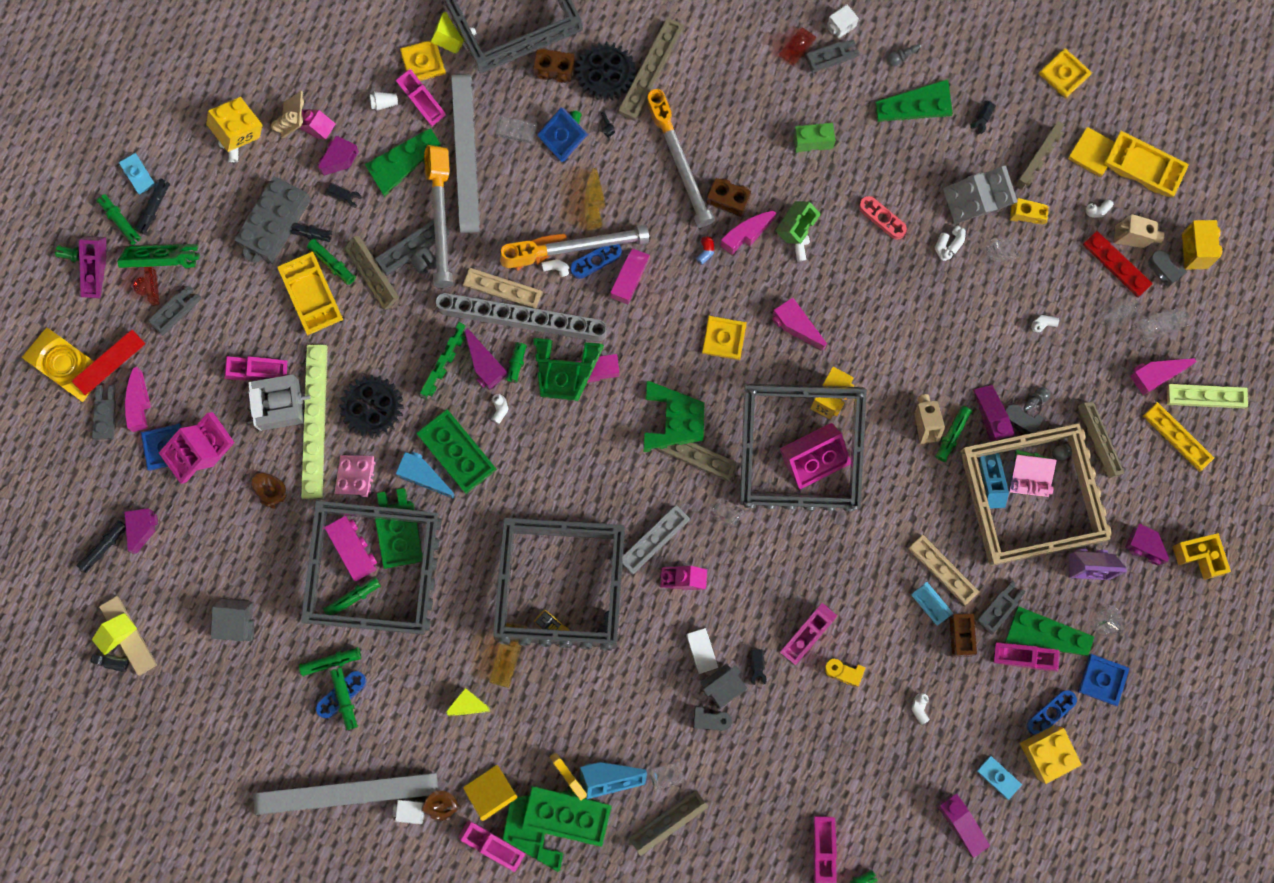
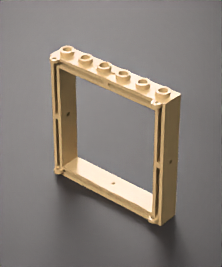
M1080 424L965 447L960 451L989 566L1088 546L1111 539V528L1105 519L1106 509L1104 505H1101V491L1095 483V469L1090 464V451L1085 446V432L1080 427ZM1068 439V443L1072 448V457L1093 533L1001 553L977 457Z

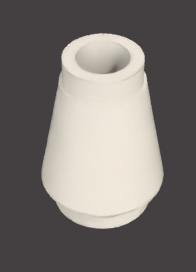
M381 92L369 94L371 109H376V111L398 105L396 94Z

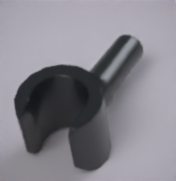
M601 112L606 125L602 128V131L609 138L615 134L614 125L610 123L606 113Z

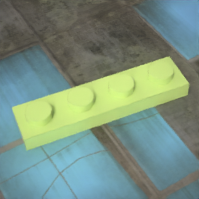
M1167 385V405L1245 409L1248 407V390L1242 387Z

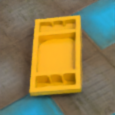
M1123 131L1119 132L1104 163L1121 177L1135 180L1148 190L1172 198L1175 196L1189 164Z
M313 252L277 267L307 335L343 320Z
M46 327L21 358L83 402L91 391L84 395L72 383V380L94 361Z

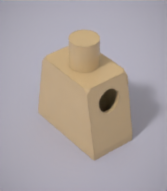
M1131 214L1115 226L1114 244L1145 248L1153 242L1162 243L1164 232L1157 231L1158 223L1156 221Z
M928 394L920 395L917 397L919 404L914 413L920 444L939 442L945 429L939 404L937 401H930Z

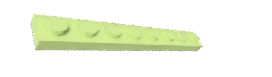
M307 345L305 396L310 395L311 399L305 400L302 499H322L327 345Z

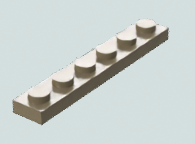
M667 17L618 114L636 121L648 98L649 92L653 89L684 29L683 24Z

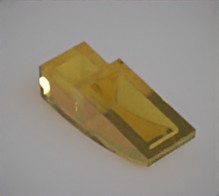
M597 167L592 169L585 193L587 231L602 228L599 210L605 209V200Z
M509 621L506 623V627L528 628L527 626ZM518 642L499 645L489 683L506 688L510 687L522 645H519Z

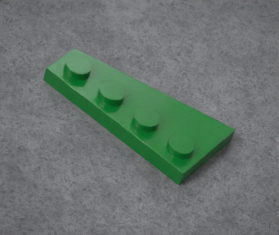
M948 79L877 101L875 104L877 122L949 117L953 115Z
M431 128L365 164L384 197L404 177L416 169L417 165L424 161L427 145L441 146Z
M458 322L455 334L450 337L444 353L440 355L435 369L432 370L419 396L426 400L428 396L432 397L437 389V386H435L437 380H442L447 371L444 369L447 362L452 363L456 356L454 352L456 346L461 347L466 338L463 335L466 325Z
M1018 606L1004 643L1056 649L1062 653L1088 656L1094 636Z

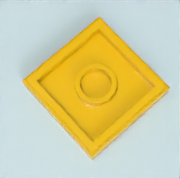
M431 40L400 48L406 71L411 69L420 81L446 74L438 45L431 43Z
M1066 48L1039 72V75L1065 99L1092 74Z
M1087 127L1068 159L1101 178L1108 167L1104 163L1113 147L1114 141Z
M708 316L702 354L740 360L747 322Z
M498 764L463 787L482 821L518 798Z

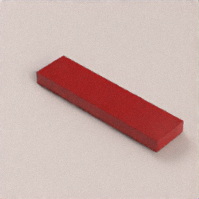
M132 329L75 377L72 383L84 395H87L146 343Z

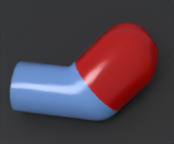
M704 236L701 239L703 252L696 257V260L701 265L714 254V240L708 236Z

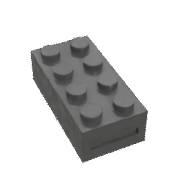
M275 176L272 177L235 238V242L239 248L243 249V254L248 261L257 263L263 259L273 264L290 236L291 230H293V223H298L311 201L307 192Z

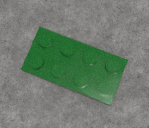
M448 409L416 433L465 494L469 493L497 470Z
M531 786L521 828L602 847L612 805L588 799L580 800L576 796Z

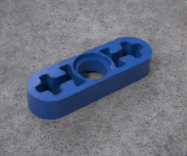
M617 244L600 247L574 261L571 265L572 275L577 279H582L618 260L622 254L621 246ZM610 248H613L614 250L617 249L616 255L610 253L609 255H607L608 260H605V257L602 253L603 251L606 255L610 252ZM599 256L602 262L599 265H594L591 263L592 257ZM585 261H588L591 269H588V266L583 268V273L575 272L576 266L583 267L586 265Z
M354 671L345 678V682L350 686L354 682L352 679L354 676L362 677L360 679L361 685L355 684L351 687L354 692L351 693L347 687L350 700L367 683L366 676L359 671ZM335 689L329 692L316 706V712L322 718H330L340 709L339 705L336 707L333 704L329 708V714L326 712L322 714L321 712L323 704L329 705L332 702L329 700L331 696L333 701L338 703Z
M1069 690L1062 691L1027 721L1026 727L1028 732L1036 735L1054 725L1076 705V695ZM1063 695L1070 696V705L1066 703L1061 708L1057 705L1064 701ZM1049 707H1053L1057 712L1054 719H1050L1046 715V710ZM1042 719H1044L1047 722H1049L1048 725L1046 724V722H1043L1039 726L1041 729L1040 731L1038 729H1032V727L1034 726V724L1032 723L1033 721L1039 722Z

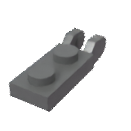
M851 39L807 53L805 58L812 73L856 58L860 55V52L857 49L845 53L846 49L852 48L856 44Z
M188 286L169 300L148 322L164 336L201 300V296L196 294L185 303L183 300L193 292V288Z
M97 385L95 389L96 400L94 402L92 438L94 440H114L116 414L115 386L109 385L108 400H103V386Z
M1013 580L998 594L976 621L991 635L996 632L1018 605L1017 602L1026 592L1024 589L1019 590L1013 599L1007 595L1015 587L1016 583Z

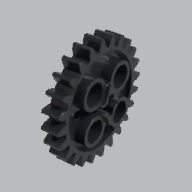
M607 41L604 46L598 42V47L596 48L591 44V51L585 48V55H579L580 60L576 61L578 67L575 68V73H577L576 80H580L578 82L579 87L584 86L583 92L589 91V97L595 94L596 100L603 96L604 101H606L608 96L612 101L614 95L621 98L620 92L627 94V88H631V82H634V75H636V69H634L635 62H632L633 56H628V50L622 52V45L615 48V43L608 46ZM597 60V61H600L601 63H599V64H594V63H592V62ZM618 61L619 64L613 65L611 62ZM593 78H599V79H600V80L597 81V82L592 81ZM613 78H616V79H618L619 81H617V82H612V81H610V80L613 79Z
M373 375L370 376V380L363 376V382L355 379L356 385L349 384L351 390H344L347 397H341L340 399L345 404H341L339 407L345 411H342L340 415L341 417H346L343 422L344 424L350 423L348 429H354L355 435L361 431L363 438H365L367 433H369L371 439H373L374 433L381 438L382 431L388 435L387 429L391 428L394 430L393 423H400L397 416H403V413L399 411L404 409V405L400 404L403 398L398 396L400 394L399 389L394 390L396 387L394 383L389 385V379L382 382L381 376L377 380L374 379ZM372 390L373 394L371 397H364L366 391ZM357 398L364 400L369 405L374 404L378 410L386 412L387 415H382L374 408L369 409L365 403L357 401ZM385 399L390 400V403H389L388 406H386V407H382V406H381V402H382L383 400H385ZM356 407H363L360 414H354ZM379 416L380 419L377 423H370L372 417Z

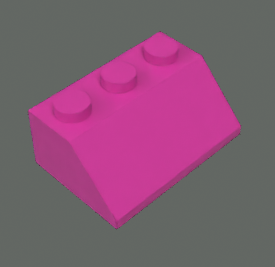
M833 423L780 448L783 460L799 490L851 464L843 435Z

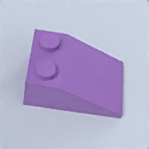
M1075 549L1074 552L1069 554V578L1111 580L1127 572L1125 565L1115 554L1108 553L1107 550H1095V553L1088 552V549Z

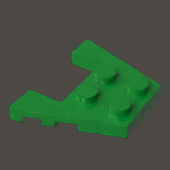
M534 338V345L537 350L535 357L539 366L540 397L579 401L604 345L585 342L582 362L550 360L552 340Z
M647 381L646 400L666 402L665 434L644 433L643 452H649L651 449L656 448L664 449L675 444L683 445L703 441L705 402Z
M573 790L559 791V793L572 796L576 794ZM529 795L516 798L510 802L502 840L553 870L560 872L564 853L543 849L545 833L521 828Z

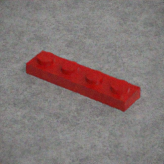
M1098 231L1083 243V246L1137 298L1153 284Z

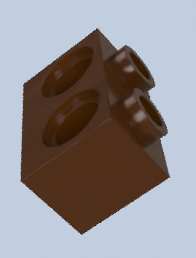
M542 48L538 49L533 67L534 76L541 80L555 79L559 83L571 82L575 54ZM542 64L549 65L547 67H541ZM567 67L566 70H560L559 68Z
M715 178L707 197V204L742 217L749 202L751 191L743 185H734L725 178ZM722 190L725 194L718 195L716 191ZM740 197L743 199V201L736 202L734 198Z
M953 614L949 617L952 657H973L977 655L974 614Z

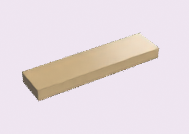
M469 268L463 283V287L535 309L542 294L541 290Z
M923 534L908 547L912 554L964 606L979 593Z
M118 596L99 606L107 621L123 613H126L132 621ZM135 630L120 643L138 676L157 666L138 630Z

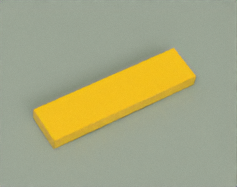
M1158 402L1143 415L1199 472L1214 459Z

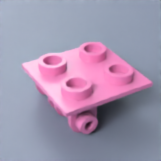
M340 455L334 494L368 497L371 494L370 482H373L371 477L374 476L373 469L376 464L374 456Z
M1017 455L1009 492L1049 497V494H1053V487L1051 485L1057 460Z

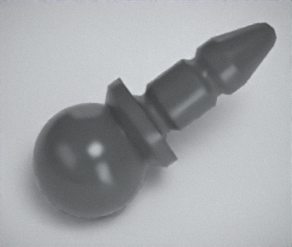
M916 44L903 51L898 49V52L893 51L887 56L888 64L898 66L901 61H905V56L907 57L915 53L921 45Z
M1045 387L1038 388L1031 395V399L1025 404L1023 410H1030L1035 405H1041L1043 402L1048 401L1050 391Z
M1067 443L1056 446L1052 451V456L1057 461H1063L1067 457L1072 456V448Z

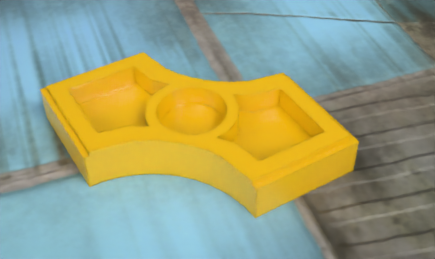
M552 754L550 759L579 799H584L587 794L558 754Z

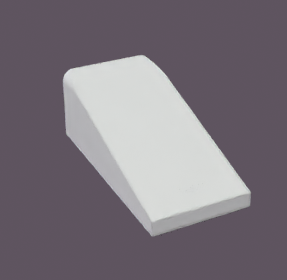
M706 628L686 634L698 673L701 674L718 668Z

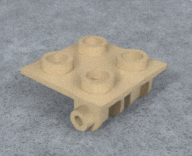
M303 91L298 92L283 103V115L271 124L274 131L282 133L281 138L300 128L303 123Z

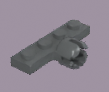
M434 220L375 258V261L386 276L406 263H411L418 273L421 274L428 272L426 266L431 270L435 267L436 257L430 251V247L435 244ZM446 228V236H448L450 233Z

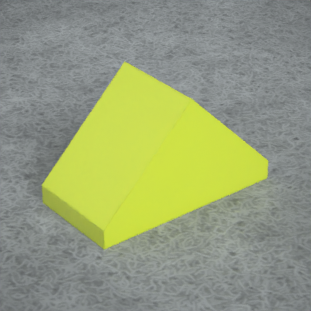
M443 12L435 28L431 43L457 53L464 40L447 12Z
M123 613L102 623L92 641L106 655L138 628L126 613Z
M465 688L447 710V715L490 712V709Z

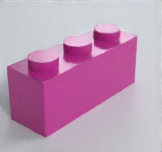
M344 516L326 526L325 530L353 580L358 581L377 570L375 567L377 561L372 553L368 554L365 547L368 545L363 536L359 537L356 530L358 527L353 519L349 520L347 516Z

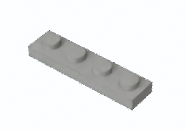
M677 505L672 508L623 555V565L634 575L690 521V518Z

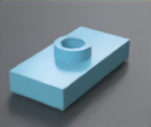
M136 153L119 162L139 195L156 185Z
M928 582L911 594L937 626L953 614Z
M989 756L976 771L1007 800L1022 785L992 756Z

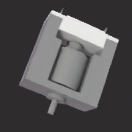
M294 375L249 382L250 392H244V394H249V410L251 409L253 421L247 422L248 424L254 423V426L261 431L304 423L303 400L311 399L310 395L302 396L299 380ZM266 393H269V394H268V399L266 400V399H265V394H266Z

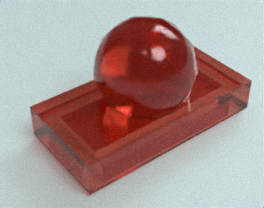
M801 27L791 37L789 43L780 52L779 57L795 66L817 37Z
M154 266L144 267L145 277H138L134 280L133 290L138 295H147V300L152 306L159 305L160 298L156 269Z

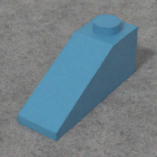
M411 452V454L404 453L396 472L398 478L447 497H454L453 491L427 462L422 459V455L416 452Z
M1000 454L979 457V468L989 508H1005L1009 491Z
M599 762L580 767L579 780L587 794L586 798L590 799L645 785L647 771L646 769Z

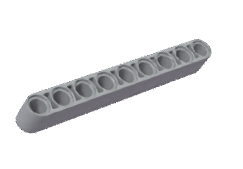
M471 73L452 75L460 233L480 232Z
M442 293L436 299L439 312L447 316L591 341H602L607 335L606 324L598 319ZM443 302H450V305L448 307H441V304ZM462 305H469V309L466 311L460 310V307ZM482 308H487L488 312L486 314H480L479 310ZM501 311L508 313L505 317L497 316ZM521 314L527 316L523 321L517 320V317ZM538 318L546 320L543 324L536 323ZM563 321L565 325L563 327H556L555 323ZM581 324L584 328L577 331L574 329V326ZM598 327L603 330V332L600 334H595L593 332V330Z
M437 774L254 793V815L429 796L431 793L438 791Z

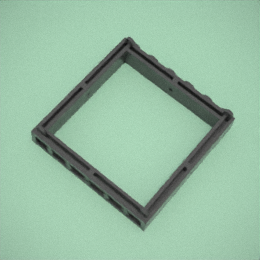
M443 0L480 74L583 31L582 20L572 1L557 0L566 18L482 53L456 0Z
M744 383L740 504L744 505L745 508H756V505H764V508L775 509L776 506H784V509H796V506L804 507L803 509L815 510L816 507H823V510L834 511L835 508H843L844 511H855V509L861 508L867 389L865 387ZM755 396L854 399L849 495L751 492Z
M316 501L301 623L425 635L426 631L430 630L431 619H428L427 615L428 610L432 611L433 598L429 597L430 590H434L435 578H432V570L437 568V558H434V552L439 550L440 538H436L437 530H441L442 518H438L439 515L435 512ZM327 514L427 524L416 623L314 614Z
M504 518L493 632L494 640L504 645H508L510 642H518L522 646L539 643L541 647H551V644H556L561 648H571L573 645L580 646L581 649L600 647L601 650L605 651L617 648L625 525ZM514 534L614 539L607 633L506 627Z

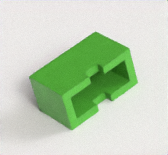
M833 123L795 126L793 134L795 152L833 149L835 144Z
M795 201L775 231L786 243L801 244L809 233L807 230L815 224L821 213L810 202Z

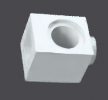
M846 5L829 17L828 29L833 35L835 34L840 38L857 26L859 18Z
M398 800V804H394L393 817H396L395 821L423 824L424 813L422 808L424 803Z

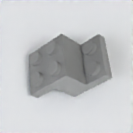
M1001 166L987 173L973 175L943 188L954 224L989 214L1018 202L1006 166Z

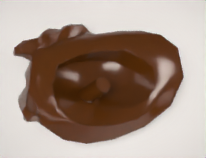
M258 473L252 478L253 490L260 498L261 504L275 509V504L284 502L287 497L286 487L280 479L268 473Z
M435 791L425 800L422 812L429 814L430 818L434 820L450 821V816L460 810L461 805L457 803L451 793Z

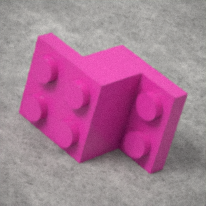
M209 412L197 425L180 428L159 454L180 484L186 483L197 470L213 467L235 442L215 414Z

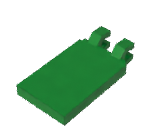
M198 244L126 246L117 260L118 268L176 265L192 268L196 266V261L193 260H199L200 253H194V251L198 250L199 246Z
M405 488L396 489L399 502L396 504L388 505L387 494L385 492L377 493L379 507L415 510L414 503L407 499ZM375 519L384 569L423 562L417 523Z

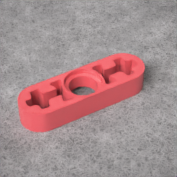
M866 196L861 200L859 205L861 213L891 238L901 239L904 237L907 231L904 222L875 198ZM872 203L871 208H865L866 204ZM878 208L879 210H877L875 216H873L872 214L874 210L876 211V209ZM885 214L888 217V221L880 222L878 215ZM891 220H893L894 222L888 228L887 226L890 224ZM901 227L900 232L894 233L895 228Z

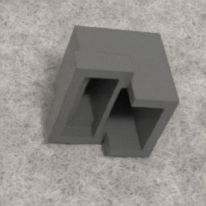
M230 599L218 601L212 607L211 639L252 641L254 638L255 620L251 619L253 616V602Z
M726 663L715 673L700 682L704 688L702 692L706 697L710 696L719 710L747 689L738 676L741 671L737 665L731 669Z

